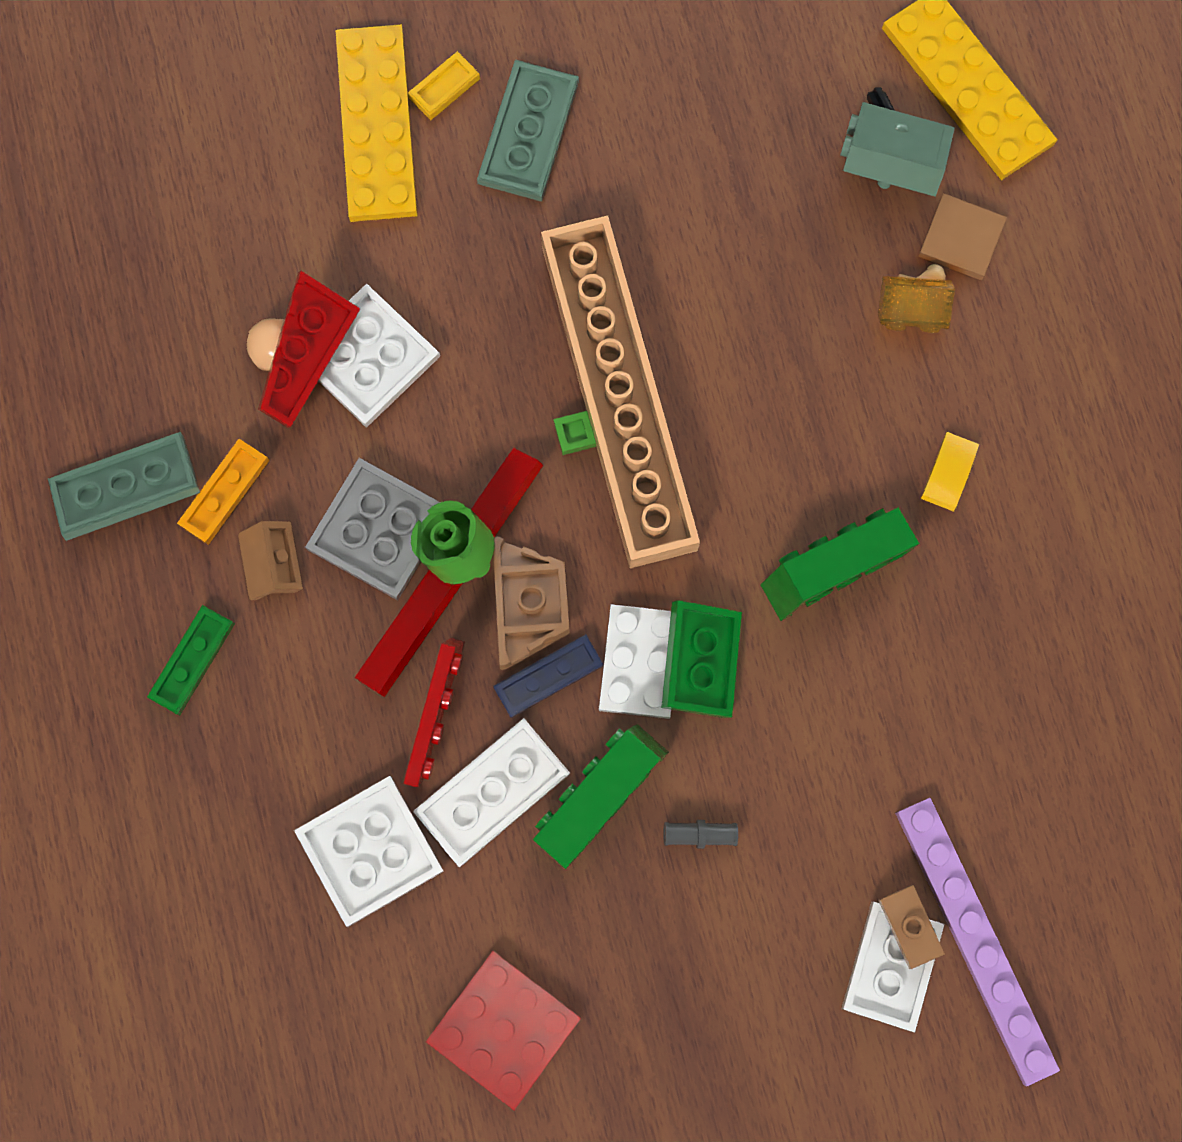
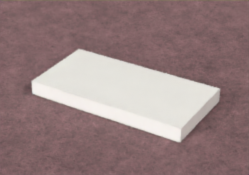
M523 718L413 812L458 867H461L564 780L570 772Z

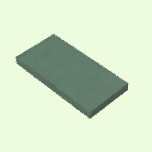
M519 60L514 61L477 177V184L542 202L578 87L579 76Z
M181 431L48 478L61 535L66 541L200 493L185 438Z

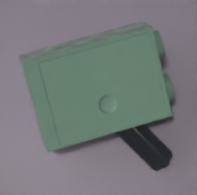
M875 87L873 91L867 94L869 104L863 102L859 115L852 114L846 134L852 135V137L846 135L840 156L847 157L843 171L877 180L878 186L883 189L895 185L936 197L945 173L955 127L895 111L886 92L881 87Z

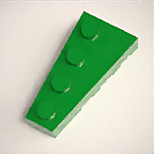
M899 507L887 513L882 508L865 518L867 523L857 526L853 522L837 531L838 537L829 541L827 536H824L808 545L809 551L800 555L795 550L779 559L778 561L781 565L760 585L780 621L792 616V613L804 603L806 607H809L820 601L821 598L833 591V587L836 586L839 591L861 578V573H865L867 576L907 555L920 543Z

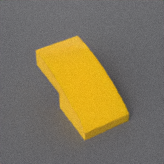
M946 432L934 466L929 473L921 499L954 512L969 476L979 444Z

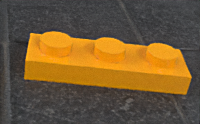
M238 439L177 524L209 545L270 461L268 457L241 439Z

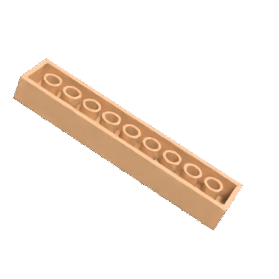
M599 217L541 232L544 257L585 407L594 433L597 451L629 568L698 551L700 540L609 217Z

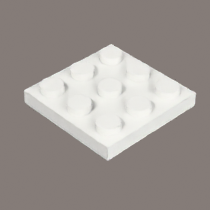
M368 284L363 286L349 300V302L359 307L360 311L318 380L366 428L440 357L439 352Z
M391 776L294 830L346 927L353 925L444 872Z

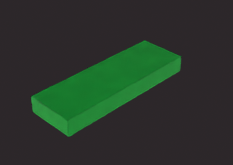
M202 605L147 698L180 716L235 623Z

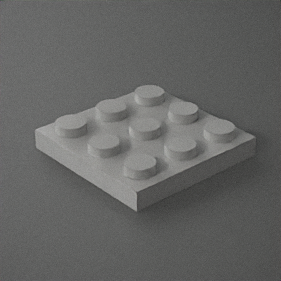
M359 458L305 548L390 597L399 600L421 562L411 547L413 528L418 520L422 522L429 515L428 509L441 502Z

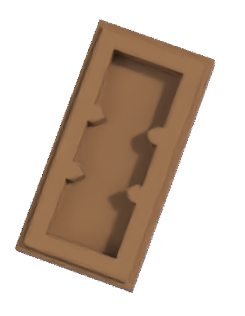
M914 885L878 900L909 969L916 968L945 955Z

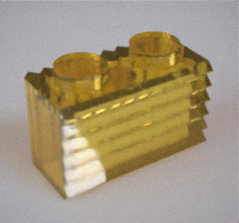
M883 276L878 309L880 324L885 325L887 329L895 331L905 330L906 326H916L921 331L928 333H937L941 328L949 329L955 293L952 280Z

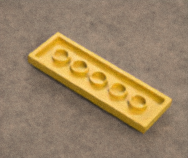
M917 0L883 23L882 30L1001 181L1055 145L1058 139L947 0Z
M402 24L336 30L350 222L417 216Z

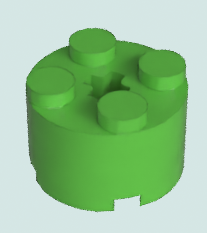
M444 501L428 509L429 515L422 522L420 520L417 521L411 535L412 551L418 559L444 583L461 584L475 577L480 578L486 575L490 569V561L495 546L491 530L471 509L458 501Z

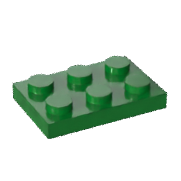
M680 600L672 602L661 708L720 718H732L742 612Z

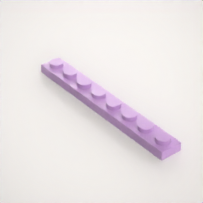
M931 798L895 813L1023 1085L1029 1086L1059 1072L1060 1069Z

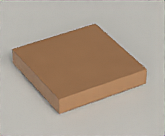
M943 193L918 257L982 281L1007 217Z

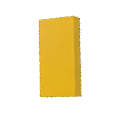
M457 51L408 92V97L431 121L479 81L480 74Z

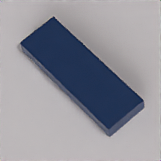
M585 634L494 685L493 688L510 718H513L602 668L604 664Z

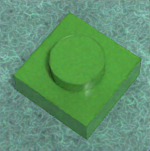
M587 411L554 419V426L562 455L596 447Z

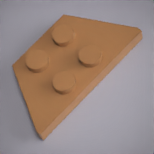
M496 536L494 537L493 556L500 670H504L568 635L570 631L565 562L550 556L543 557L537 551L524 546L521 549L504 542L503 538Z

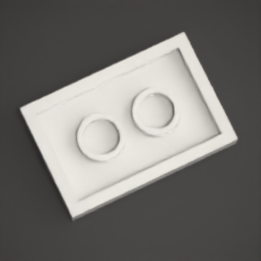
M611 604L599 711L670 719L671 710L661 708L671 611Z
M871 902L841 1009L915 1032L935 959L916 968H908L880 903ZM930 920L940 942L944 924Z

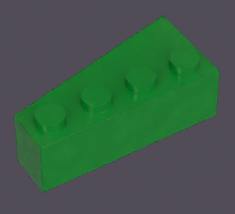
M638 724L627 729L625 733L618 729L606 743V746L610 749L601 760L595 756L582 771L586 776L578 787L572 783L558 799L563 803L558 811L553 814L549 810L535 826L539 833L533 840L565 869L574 862L602 830L604 824L624 805L629 795L645 781L654 766L661 762L669 753Z

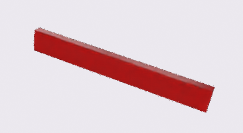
M515 448L508 454L471 508L491 530L493 537L496 536L543 467L538 459ZM428 570L354 678L385 697L463 583H444Z

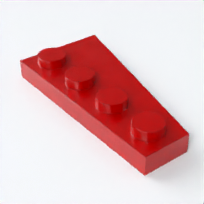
M302 270L298 272L258 407V410L287 428L292 426L360 311L359 307Z
M450 638L441 643L403 784L418 787L424 779H430L435 759L430 758L434 744L439 745L443 734L444 724L441 723L444 710L449 709L454 689H451L454 676L458 675L463 660L461 653L465 641Z

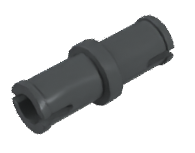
M696 820V823L664 822V845H696L697 849H704L706 845L737 846L738 824L705 823V820Z

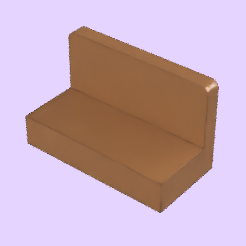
M261 521L238 534L250 600H258L271 593H295L303 589L291 522Z

